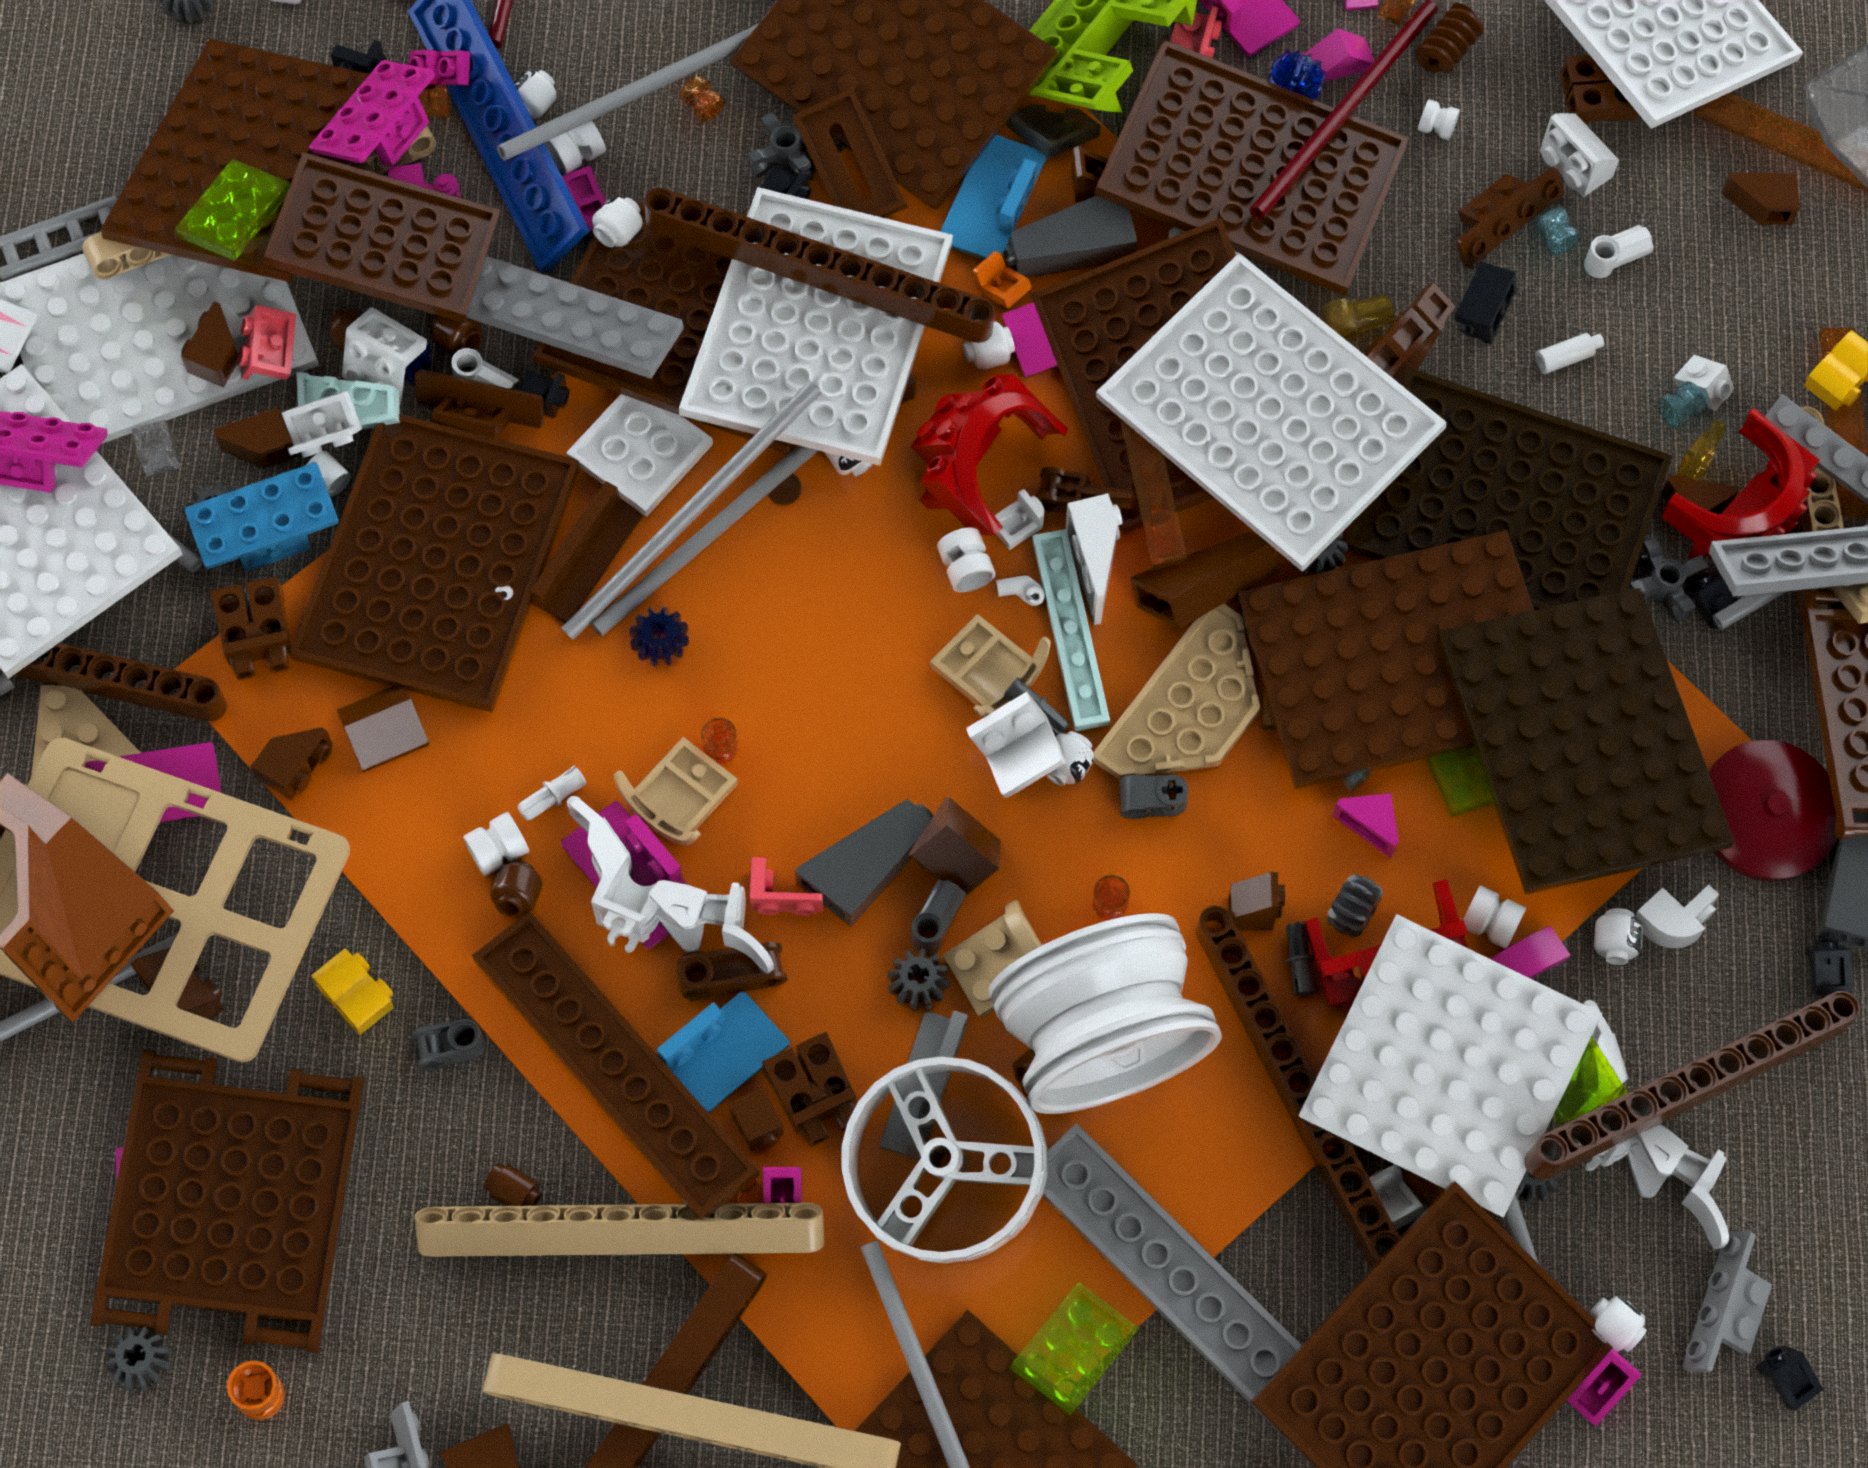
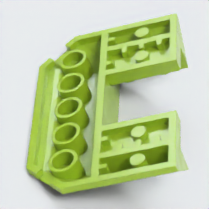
M1054 0L1029 31L1055 48L1059 56L1028 95L1094 110L1122 113L1116 92L1133 72V68L1129 60L1106 56V54L1134 20L1169 27L1172 22L1192 26L1197 0Z

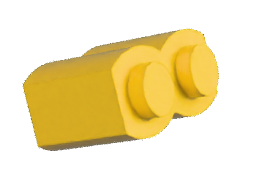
M1851 330L1813 369L1804 387L1835 411L1843 406V404L1848 407L1851 406L1862 392L1859 387L1865 381L1868 382V342Z
M344 948L313 973L311 978L323 996L360 1036L394 1008L390 999L394 994L381 978L375 981L367 973L371 968L358 952L352 955Z

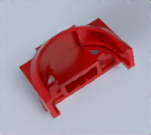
M1014 374L990 377L983 384L982 391L954 393L943 396L935 406L936 411L930 420L925 422L917 431L918 437L911 445V448L928 464L926 467L927 472L920 481L925 486L926 491L919 501L927 509H948L966 528H977L981 535H996L1003 528L985 504L979 491L976 475V466L1002 430L998 423L1003 416L1005 418H1010L1012 414L1017 416L1040 439H1044L1046 435L1051 434L1065 436L1068 428Z
M1755 408L1748 413V417L1739 433L1767 455L1770 459L1766 465L1768 468L1761 475L1757 473L1721 514L1707 511L1677 493L1668 501L1661 518L1694 542L1688 555L1690 560L1700 555L1704 559L1707 556L1712 559L1709 554L1711 541L1792 534L1800 523L1799 519L1808 508L1804 503L1810 493L1808 488L1818 476L1814 470L1820 459L1784 433Z
M1443 879L1432 883L1439 913L1440 927L1431 929V931L1468 948L1464 936L1468 934L1464 920L1460 921L1448 880ZM1318 917L1303 921L1328 1006L1337 1004L1339 1011L1350 1008L1382 944L1333 958L1325 943ZM1358 967L1361 979L1354 976L1352 968Z

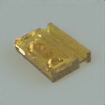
M1715 419L1710 430L1706 429L1686 452L1676 475L1701 480L1709 470L1707 465L1716 455V450L1727 426L1718 419Z

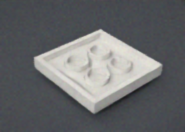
M620 394L566 454L569 458L579 460L580 468L602 485L607 481L618 487L619 497L647 517L711 448L713 438L683 416Z

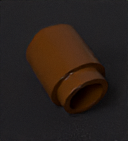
M501 1163L496 1164L484 1183V1189L490 1192L489 1196L505 1206H536L542 1195V1192L538 1191L540 1186L538 1181L510 1164L506 1166Z

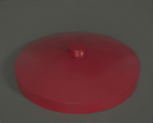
M1775 740L1750 741L1730 749L1708 770L1734 839V844L1731 848L1715 851L1714 853L1729 868L1755 880L1768 882L1786 881L1809 872L1822 862L1832 850L1837 837L1834 829L1836 815L1829 774L1816 759L1802 749Z

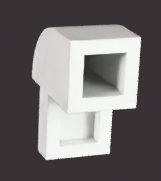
M1708 885L1683 907L1664 888H1661L1637 911L1635 917L1642 922L1643 934L1652 942L1666 948H1683L1696 942L1705 929L1702 924L1716 911L1713 904L1718 898L1719 893Z

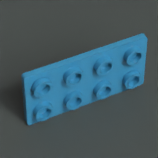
M999 135L993 138L968 170L940 231L953 235L952 249L983 260L994 251L999 252L1003 257L1005 247L1008 246L1011 240V232L1016 229L1047 160V153L1045 151Z
M316 462L185 508L189 525L206 569H211L240 558L245 572H249L312 549L307 534L336 525L339 522Z
M741 991L721 1009L714 1002L711 1003L658 1047L657 1054L704 1109L710 1113L762 1070L763 1060L783 1052L790 1046V1041L745 991Z

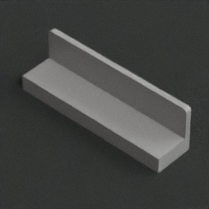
M954 1010L950 1019L931 1012H925L908 1063L919 1059L940 1056L956 1058L967 1028L968 1015ZM952 1071L926 1074L940 1104ZM918 1100L912 1106V1115L916 1119L924 1118L930 1112L928 1100ZM894 1101L880 1146L883 1149L920 1160L921 1155ZM934 1123L922 1128V1134L926 1143L929 1140Z

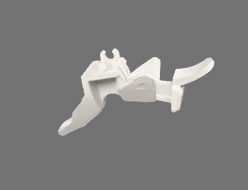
M571 796L568 798L567 807L569 814L588 833L587 843L592 853V864L600 879L591 903L596 924L611 930L607 937L610 946L615 945V940L619 936H626L629 942L625 945L626 953H631L635 950L638 942L643 943L650 938L649 934L654 931L660 922L687 954L699 952L704 925L709 923L723 926L722 936L725 946L743 952L767 974L774 969L773 961L765 948L754 937L743 930L746 898L745 889L743 886H740V883H732L729 895L707 894V891L667 880H658L656 884L651 886L638 885L630 878L631 869L633 868L630 853L605 817L599 816L579 797Z
M1592 1000L1584 1002V1005L1600 1012L1596 1002ZM1602 1015L1589 1040L1591 1049L1580 1072L1584 1105L1577 1111L1572 1120L1617 1099L1620 1090L1628 1080L1615 1033L1612 1034ZM1602 1123L1606 1129L1611 1131L1608 1125ZM1659 1124L1592 1157V1161L1585 1165V1170L1592 1171L1600 1164L1603 1167L1612 1165L1614 1161H1618L1626 1155L1638 1192L1641 1197L1653 1198L1667 1177L1670 1175L1676 1176L1691 1186L1681 1204L1687 1207L1699 1220L1711 1246L1714 1249H1720L1727 1245L1729 1241L1727 1225L1719 1208L1709 1194L1727 1158L1724 1156L1723 1151L1718 1149L1711 1159H1707L1689 1150V1146L1679 1137ZM1573 1138L1578 1145H1581L1577 1139Z

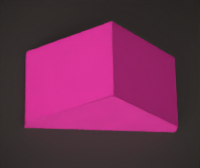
M1339 28L1303 54V60L1313 85L1366 71L1374 62L1364 37Z
M1391 793L1341 798L1336 803L1332 817L1389 858L1393 856L1399 838Z
M763 1167L764 1203H802L803 1179L801 1167Z
M1612 1348L1567 1399V1402L1596 1427L1642 1374Z

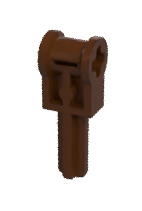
M1044 467L1041 469V485L1039 492L1034 495L1042 503L1044 510L1048 512H1067L1068 503L1107 493L1112 505L1117 504L1119 509L1131 510L1135 505L1136 498L1133 490L1091 485L1087 474L1064 471L1056 467Z

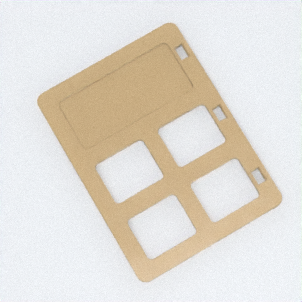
M67 738L52 740L46 747L27 787L71 816L134 872H136L165 810L169 807H176L227 826L222 842L198 892L194 896H187L146 881L174 910L168 918L181 923L178 934L150 992L146 995H140L109 983L88 1007L238 1062L251 1061L259 1052L350 855L348 841L342 835ZM88 757L107 763L101 773L85 767ZM190 793L209 799L203 809L187 803ZM6 829L0 839V934L14 920L18 911L15 836ZM292 829L311 835L307 845L289 839ZM258 838L275 842L317 858L292 915L284 928H276L224 909L226 899L254 841ZM213 935L271 955L270 962L243 1020L236 1028L228 1027L177 1008L179 998L207 939ZM0 949V975L37 988Z

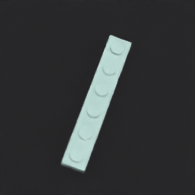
M1067 529L1032 535V543L1045 593V601L1074 731L1109 726L1110 717Z

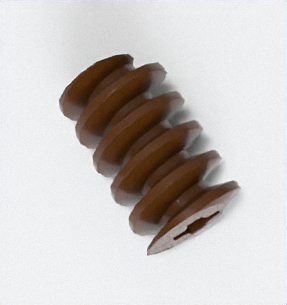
M1454 3L1451 9L1445 13L1444 18L1437 23V27L1430 32V35L1424 39L1422 45L1416 49L1415 56L1418 63L1424 69L1433 73H1438L1439 71L1443 73L1452 72L1455 67L1454 64H1458L1462 60V55L1468 53L1469 46L1474 45L1477 37L1483 34L1484 28L1482 23L1468 6L1463 3Z

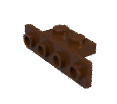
M1551 167L1530 184L1506 174L1458 211L1461 222L1473 227L1456 241L1462 264L1468 268L1559 199L1564 194L1559 170Z
M422 369L415 373L417 401L437 406L432 412L433 423L491 438H496L509 422L534 428H541L544 424V405L541 395Z

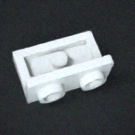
M348 390L282 412L294 445L288 448L289 453L293 455L301 452L303 458L323 451L321 445L330 442L333 443L334 447L354 441L352 435L362 430Z

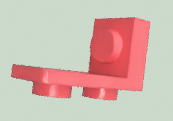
M752 857L750 879L751 910H757L758 913L763 915H776L779 911H794V914L799 916L815 915V912H823V894L773 892L774 870L767 869L766 857Z

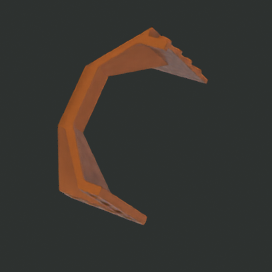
M7 773L0 777V835L6 829L15 836L18 911L14 920L0 934V949L63 1016L74 1022L174 910L152 886L71 816Z

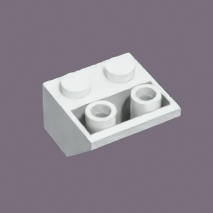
M1555 113L1550 117L1540 153L1549 166L1559 170L1567 186L1572 190H1576L1584 198L1614 176L1619 159L1575 113Z

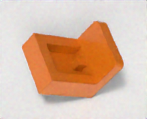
M997 251L991 253L973 270V275L982 295L1007 309L1032 289L1029 279L1006 267L1002 255Z

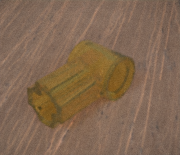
M1386 294L1350 302L1347 298H1339L1330 301L1321 309L1325 323L1346 341L1354 339L1361 331L1389 325L1394 322L1393 305L1390 297Z

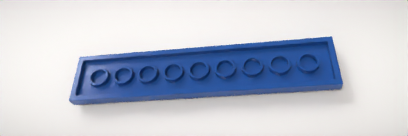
M417 0L408 10V13L427 50H462L471 52L469 85L446 86L539 271L549 272L590 230L545 143L506 161L502 160L497 151L498 145L536 128V125L472 1Z

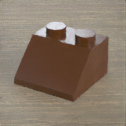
M170 948L137 958L130 963L149 991ZM196 964L179 998L177 1008L212 1020L224 1010L218 1000L222 993L209 978L203 982L198 977L196 972L200 968Z

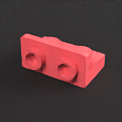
M1212 6L1210 15L1195 12L1192 26L1175 22L1170 42L1213 59L1215 48L1210 47L1212 39H1219L1223 22L1217 19L1219 7Z
M256 304L249 316L245 315L243 317L240 334L245 336L244 346H241L237 359V365L242 367L241 379L248 380L253 373L283 380L289 378L291 375L296 322L295 313Z

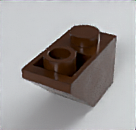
M1747 170L1729 173L1723 188V196L1759 225H1793L1800 209L1797 173H1785L1783 171L1752 173Z
M214 301L209 310L204 311L200 316L198 329L192 339H188L184 343L181 358L187 373L224 388L237 366L238 353L221 305Z
M279 407L272 410H261L250 418L241 421H230L222 425L221 428L213 430L222 452L262 468H268L297 457V454L290 455L288 448L292 447L293 443Z
M322 727L273 737L250 767L257 780L292 800L297 792L301 793L308 786L311 780V773L318 763L323 764L332 751L333 743L328 731Z
M1269 872L1232 883L1228 894V912L1238 930H1273L1275 919L1281 918L1282 906H1285V885L1278 884V872Z

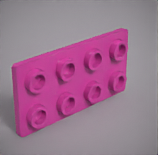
M1199 0L1209 13L1212 6L1219 7L1217 19L1223 21L1222 28L1248 57L1253 56L1299 27L1300 24L1299 18L1283 0Z
M381 61L309 146L311 152L363 163L375 149L383 165L394 166L429 123L418 96L435 77L433 70L391 61Z
M0 411V484L51 493L56 487L55 463L83 467L108 436L107 429L95 427L91 423L77 424L65 422L55 417L41 418L29 416L24 412L10 413Z
M212 742L119 756L222 793ZM99 760L88 761L85 767L101 773L107 763ZM190 793L187 803L203 809L209 799ZM169 807L165 810L160 823L199 816L176 807Z
M614 801L598 813L602 818L605 817L630 853L633 867L630 878L636 884L651 886L656 884L658 880H667L688 885L682 877L681 866L637 814L631 817L618 801ZM579 827L561 841V846L597 889L600 879L592 864V853L587 843L588 833L582 827ZM659 922L654 931L649 934L650 938L643 942L642 945L647 950H650L670 934Z

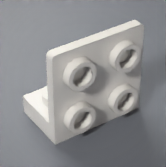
M370 307L346 329L342 377L352 382L357 380L394 386L399 390V405H401L405 368L426 350L427 339Z
M1027 692L966 728L970 739L987 757L1000 793L1004 798H1009L1065 763L1064 756L1046 714Z

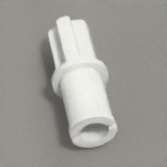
M572 766L556 779L550 782H543V788L520 802L517 808L526 821H530L554 804L557 807L560 806L563 799L584 787L586 780L579 769Z

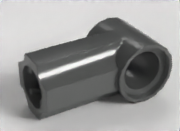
M938 880L922 911L913 919L911 943L918 953L920 949L924 948L926 955H933L942 948L944 937L966 897V892L960 889L958 885L948 880ZM923 929H931L936 932V935L932 938H924L919 935V932Z

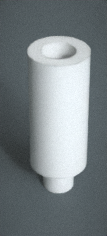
M1584 333L1541 349L1535 353L1537 365L1543 374H1548L1595 356L1596 349L1604 346V339L1601 334L1590 336L1588 333Z

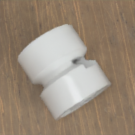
M592 120L545 142L557 168L564 175L581 167L583 159L591 161L606 152L604 141Z
M968 527L955 530L945 535L937 543V549L945 566H948L947 575L954 591L964 593L977 590L995 578L994 567L990 557L984 554L986 547L977 528Z
M508 812L492 819L489 829L486 830L478 827L462 836L467 849L484 877L502 867L503 859L506 858L512 862L530 852L519 828Z
M1480 885L1463 920L1467 931L1477 936L1485 932L1488 935V941L1507 949L1527 907L1510 899L1500 902L1498 893Z

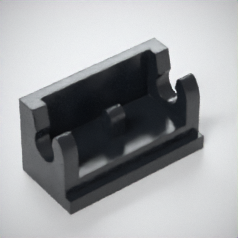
M1480 262L1455 314V321L1462 323L1460 332L1484 340L1485 343L1492 344L1517 291L1515 271Z

